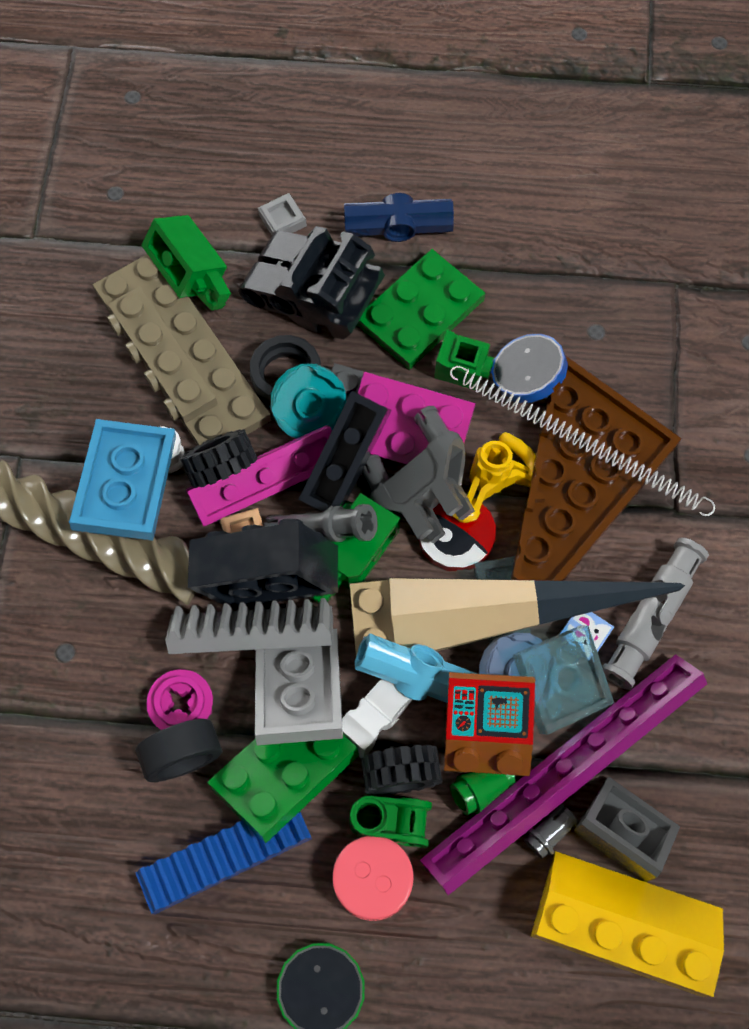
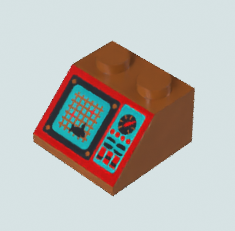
M449 672L444 771L530 776L534 734L535 677Z

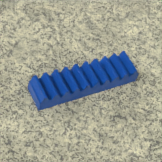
M301 812L293 817L266 844L243 821H239L234 826L222 829L216 835L207 836L201 842L191 844L182 851H176L167 858L159 859L150 866L140 868L135 873L151 914L155 915L311 840L312 837Z

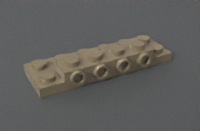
M148 254L92 284L96 294L110 313L106 318L117 336L124 334L128 340L125 347L135 364L142 361L147 369L143 374L154 392L162 391L166 397V400L162 401L168 414L173 421L180 418L197 445H202L207 440L210 441L219 435L223 436L227 432H234L239 429H244L248 435L271 421L270 413L189 297L179 298Z

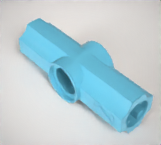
M370 633L367 637L364 636L355 659L356 670L394 683V686L400 693L414 700H424L427 696L448 703L449 672L477 674L445 662L438 652L428 646L415 644L410 649Z

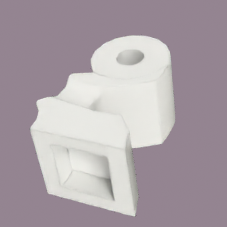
M381 679L366 697L359 701L358 707L348 711L342 718L343 735L357 746L360 758L369 754L375 746L379 732L390 729L399 720L398 717L412 701V699L400 693L394 686V683Z

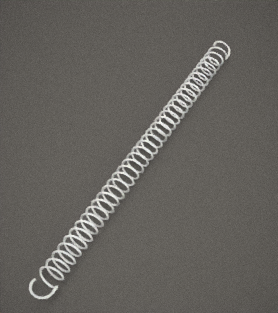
M455 366L451 369L450 375L455 380L458 379L453 377L452 371L454 368H462L465 371H467L463 379L464 386L469 384L470 389H473L476 386V393L482 390V396H485L489 393V400L494 398L495 396V403H498L502 399L501 406L503 407L508 403V410H511L515 406L514 413H518L521 410L520 416L523 417L527 414V421L532 419L534 416L533 423L536 424L541 419L540 428L547 423L546 430L549 431L554 426L553 435L561 429L559 434L560 438H562L567 433V442L574 436L572 444L575 445L580 440L579 449H581L587 443L585 449L586 452H588L594 446L592 456L596 455L597 452L601 449L598 458L602 459L604 455L607 453L605 463H608L614 456L612 461V467L615 466L621 459L618 470H621L628 462L627 467L625 469V474H627L635 465L631 476L635 477V475L641 469L638 481H641L648 472L647 478L645 480V485H647L655 476L651 486L652 488H654L662 479L658 492L662 491V489L669 482L665 492V496L668 495L676 485L672 495V499H674L682 490L680 498L678 500V502L680 503L689 493L687 501L685 503V507L690 504V502L694 499L695 496L696 499L692 506V510H694L703 499H706L712 503L713 511L709 514H703L702 512L699 513L703 516H710L714 513L715 504L712 500L706 497H702L697 502L698 493H696L690 499L692 493L691 489L688 490L682 497L685 490V486H682L675 494L678 487V482H676L669 489L672 481L670 478L662 486L665 476L662 475L655 483L658 471H656L648 480L649 475L651 473V468H648L647 471L641 477L645 465L642 464L639 467V469L635 472L638 460L635 461L632 464V466L628 469L629 464L631 462V457H629L621 466L625 454L623 453L614 463L618 450H615L614 453L608 459V456L611 451V446H609L607 450L604 452V454L601 456L603 448L605 446V442L602 443L600 447L597 449V451L594 453L598 443V439H596L588 449L589 443L592 438V436L590 435L581 446V443L585 435V432H583L577 439V441L574 443L579 430L578 428L574 431V433L570 436L569 439L568 436L571 431L572 425H570L564 432V434L561 436L563 428L566 423L565 421L561 424V426L557 429L556 432L555 429L559 421V418H557L551 425V427L548 429L551 418L553 416L552 414L548 417V419L545 421L543 425L542 421L544 419L546 411H544L542 415L539 417V419L535 422L538 411L540 409L539 407L536 409V411L530 418L529 415L533 407V404H531L527 411L522 415L527 400H525L521 407L516 411L520 397H518L515 403L509 408L514 393H512L509 399L505 402V404H503L507 390H505L500 399L496 401L501 386H499L495 394L490 398L495 383H493L489 390L484 394V390L487 385L488 379L485 381L483 386L477 391L482 376H480L475 385L471 387L473 378L476 373H474L470 380L465 384V379L469 372V369L467 370L461 366Z

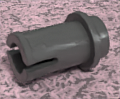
M560 804L535 829L531 828L527 831L528 836L524 839V842L541 859L547 854L552 856L555 853L553 848L579 821L568 808L565 809L564 805Z

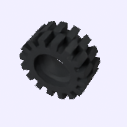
M244 429L227 432L223 436L219 435L215 439L207 440L202 445L193 447L192 450L185 452L180 457V461L194 488L205 487L208 484L212 485L221 479L223 481L229 478L228 476L236 475L242 469H247L257 460V456Z
M401 746L398 749L389 748L385 749V751L372 752V754H367L361 758L365 791L369 795H385L388 793L392 795L399 792L407 793L412 790L419 791L424 788L434 787L442 782L436 746Z

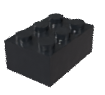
M291 518L282 519L278 522V525L268 527L247 525L242 527V531L209 532L204 538L190 540L187 588L223 605L228 603L231 609L238 608L239 604L243 602L246 606H252L256 602L265 604L272 603V601L280 602L338 593V546L323 537L321 533L315 532L304 525L303 521Z

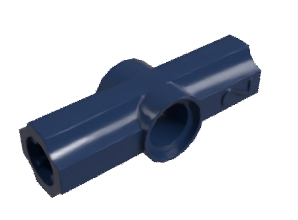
M394 193L386 196L382 202L344 203L345 232L356 236L384 235L390 241L402 242L414 237L415 233L453 232L454 228L452 199L413 200L410 195L405 193Z

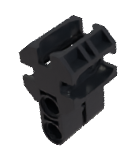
M318 226L308 236L275 231L259 255L258 262L254 263L239 287L238 292L247 303L254 307L288 315L291 320L307 331L318 333L320 331L319 324L327 326L333 337L344 340L352 334L385 274L381 267L366 264L368 260L374 258L375 253L370 245L352 233L342 232L340 235L342 242L333 241L327 228Z

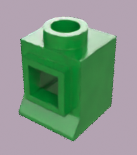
M447 329L436 360L434 378L469 388V384L463 385V379L467 371L462 368H454L452 375L458 380L453 379L450 375L453 367L461 366L467 370L469 369L465 384L476 373L471 387L475 385L480 376L488 379L494 362V357L488 356L490 344L457 335ZM458 355L461 357L474 360V363L461 360L456 357Z

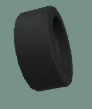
M277 335L265 340L254 351L250 360L251 382L258 398L268 407L271 406V392L274 387L267 384L264 378V370L273 360L292 356L301 359L306 364H318L321 366V359L315 347L305 339L293 335Z
M203 718L185 721L160 730L140 742L135 749L143 775L148 782H161L183 776L208 765L223 752L213 723L210 719Z

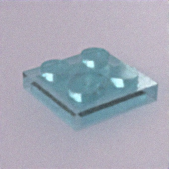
M588 625L577 626L513 654L519 676L535 677L534 720L539 734H551L614 704Z

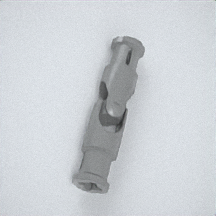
M679 538L675 542V551L667 565H662L652 582L682 583L685 586L677 592L641 600L636 611L630 617L616 641L618 647L609 663H605L599 671L605 679L620 688L630 690L634 686V676L643 661H649L663 637L665 629L692 587L693 581L691 578L698 566L703 564L709 556L703 546L691 539Z

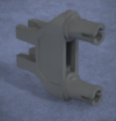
M427 406L421 410L425 419L419 413L414 417L415 423L419 426L429 443L427 448L391 478L381 462L380 456L375 454L369 456L366 462L368 467L365 465L361 473L371 490L369 499L390 512L404 515L418 539L423 540L427 537L429 542L435 543L446 534L433 511V508L439 503L447 515L452 516L456 513L458 519L461 520L467 518L475 510L461 487L465 466L463 440L458 433L448 430L435 406Z

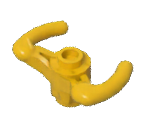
M507 432L499 436V441H490L484 444L483 447H479L471 467L469 478L472 485L467 495L475 511L464 520L458 519L456 513L452 516L462 523L475 521L480 515L483 501L494 493H498L503 488L515 483L529 487L536 456L534 451L521 439ZM513 452L522 459L525 465L512 460ZM478 490L480 492L476 499L474 498L476 491Z

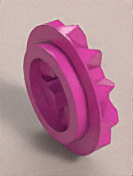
M185 669L173 670L160 676L151 686L147 696V711L154 725L163 730L189 720L208 719L212 714L214 697L209 684L196 672ZM171 690L182 698L188 694L191 696L187 701L190 707V715L186 712L183 713L180 709L174 712L170 710L174 706L173 697L169 693Z

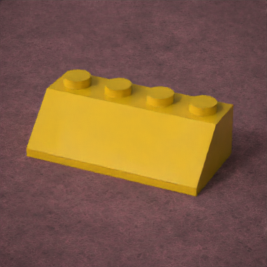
M555 851L530 937L700 997H714L724 953L723 908Z

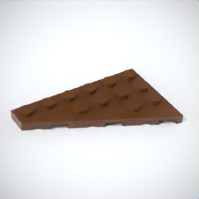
M566 356L568 362L566 377L561 384L558 382L552 388L554 392L547 397L546 414L542 425L552 414L548 429L557 418H559L555 432L565 421L561 436L572 425L568 439L578 428L574 443L585 432L581 446L591 435L592 438L588 449L598 439L595 453L600 445L605 442L601 456L611 446L608 459L615 450H618L614 463L623 453L625 456L621 466L629 457H631V462L628 469L638 460L635 472L644 464L645 467L641 477L648 468H651L649 480L678 446L682 438ZM546 423L541 427L511 580L565 581L643 488L648 472L641 481H638L641 469L635 477L631 476L635 465L625 474L628 462L621 470H618L621 459L612 467L614 456L608 463H605L607 453L602 459H599L600 449L596 455L592 456L594 446L588 452L585 451L587 443L579 449L580 440L573 445V436L566 442L567 433L560 438V429L553 435L554 426L547 431Z

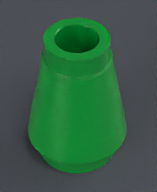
M467 772L456 777V782L450 785V792L454 802L463 814L469 815L472 812L479 814L508 789L510 785L515 783V776Z

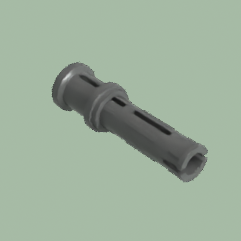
M359 504L354 509L331 506L321 513L269 515L266 520L274 523L264 522V527L278 525V522L282 519H299L303 521L304 525L315 532L321 533L323 537L331 542H342L349 537H356L360 541H370L374 538L378 527L376 512L369 504Z

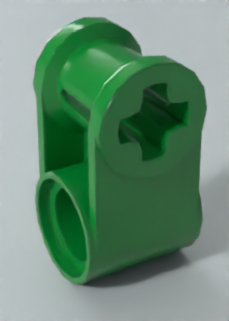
M364 796L353 804L349 816V825L352 832L359 838L364 836L387 838L399 846L427 848L429 840L425 838L427 812L432 810V802L412 798L394 799ZM365 807L374 808L380 815V824L373 829L363 828L357 821L359 810ZM411 814L413 815L412 832L409 830Z

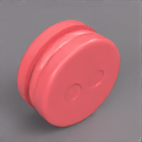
M364 836L349 843L338 855L332 874L334 891L340 904L351 915L366 921L384 920L399 912L411 894L414 880L412 864L406 852L390 839Z

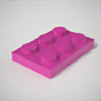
M368 372L363 373L358 391L359 394L392 410L371 452L373 455L408 464L425 450L429 443L419 426L415 423L414 417L419 413L425 419L421 410L427 406H435L448 430L458 433L465 444L476 403Z

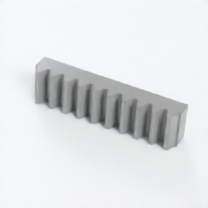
M325 598L320 599L318 607H313L309 599H304L301 608H297L293 600H288L286 608L281 609L277 601H272L270 609H265L261 602H256L254 610H249L243 602L239 604L237 611H233L229 604L225 603L221 612H217L212 604H208L205 613H201L196 605H192L189 614H185L180 606H176L174 614L170 618L165 641L168 654L332 646L333 611L332 606L328 604Z

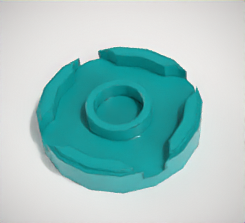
M300 364L288 369L276 381L271 392L270 409L278 426L286 434L296 439L325 425L330 426L331 430H333L347 401L345 388L341 380L330 369L318 364Z

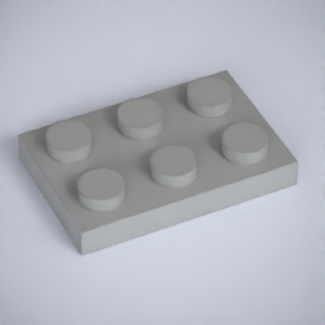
M333 629L332 646L256 650L255 738L257 745L343 739L337 629Z

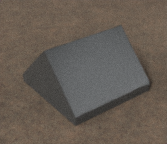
M607 777L580 818L579 823L573 829V832L637 878L647 882L657 878L662 872L680 826L616 781Z

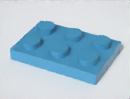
M96 419L69 521L71 530L153 541L176 440L175 429Z

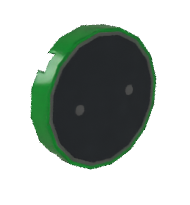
M313 943L297 950L284 963L277 979V1001L281 1013L294 1029H346L358 1017L365 999V980L359 964L346 950L330 943Z

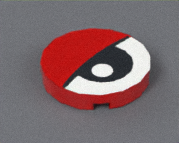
M440 503L433 508L446 534L435 543L429 542L427 537L423 540L418 539L422 553L433 565L446 571L469 570L476 568L488 558L496 540V524L491 512L483 503L480 508L479 517L475 521L462 523L453 516L447 515Z

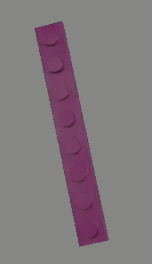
M675 654L530 771V776L522 777L484 810L476 814L420 859L426 871L449 896L705 687L707 681L704 673Z

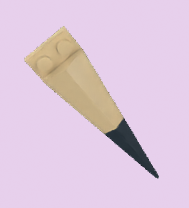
M389 578V580L350 584L356 656L361 641L369 633L410 649L415 644H421L437 652L494 636L677 592L685 585L682 583L405 578Z

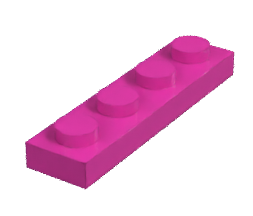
M325 425L257 456L256 462L251 464L250 467L242 469L236 475L228 476L229 478L223 481L221 479L215 484H208L201 488H187L186 491L203 527L308 479L332 432L330 426Z

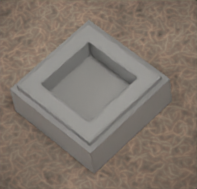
M290 193L258 207L259 216L271 235L275 231L294 233L307 226L306 218Z

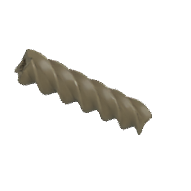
M4 460L0 462V519L12 527L32 531L48 543L68 547L81 558L102 562L108 569L119 575L138 578L152 590L174 594L181 602L189 605L196 591L187 588L189 549L182 539L176 536H167L159 539L154 537V540L151 541L73 531L69 521L76 492L63 490L50 493L42 477L29 475L16 478L8 462Z

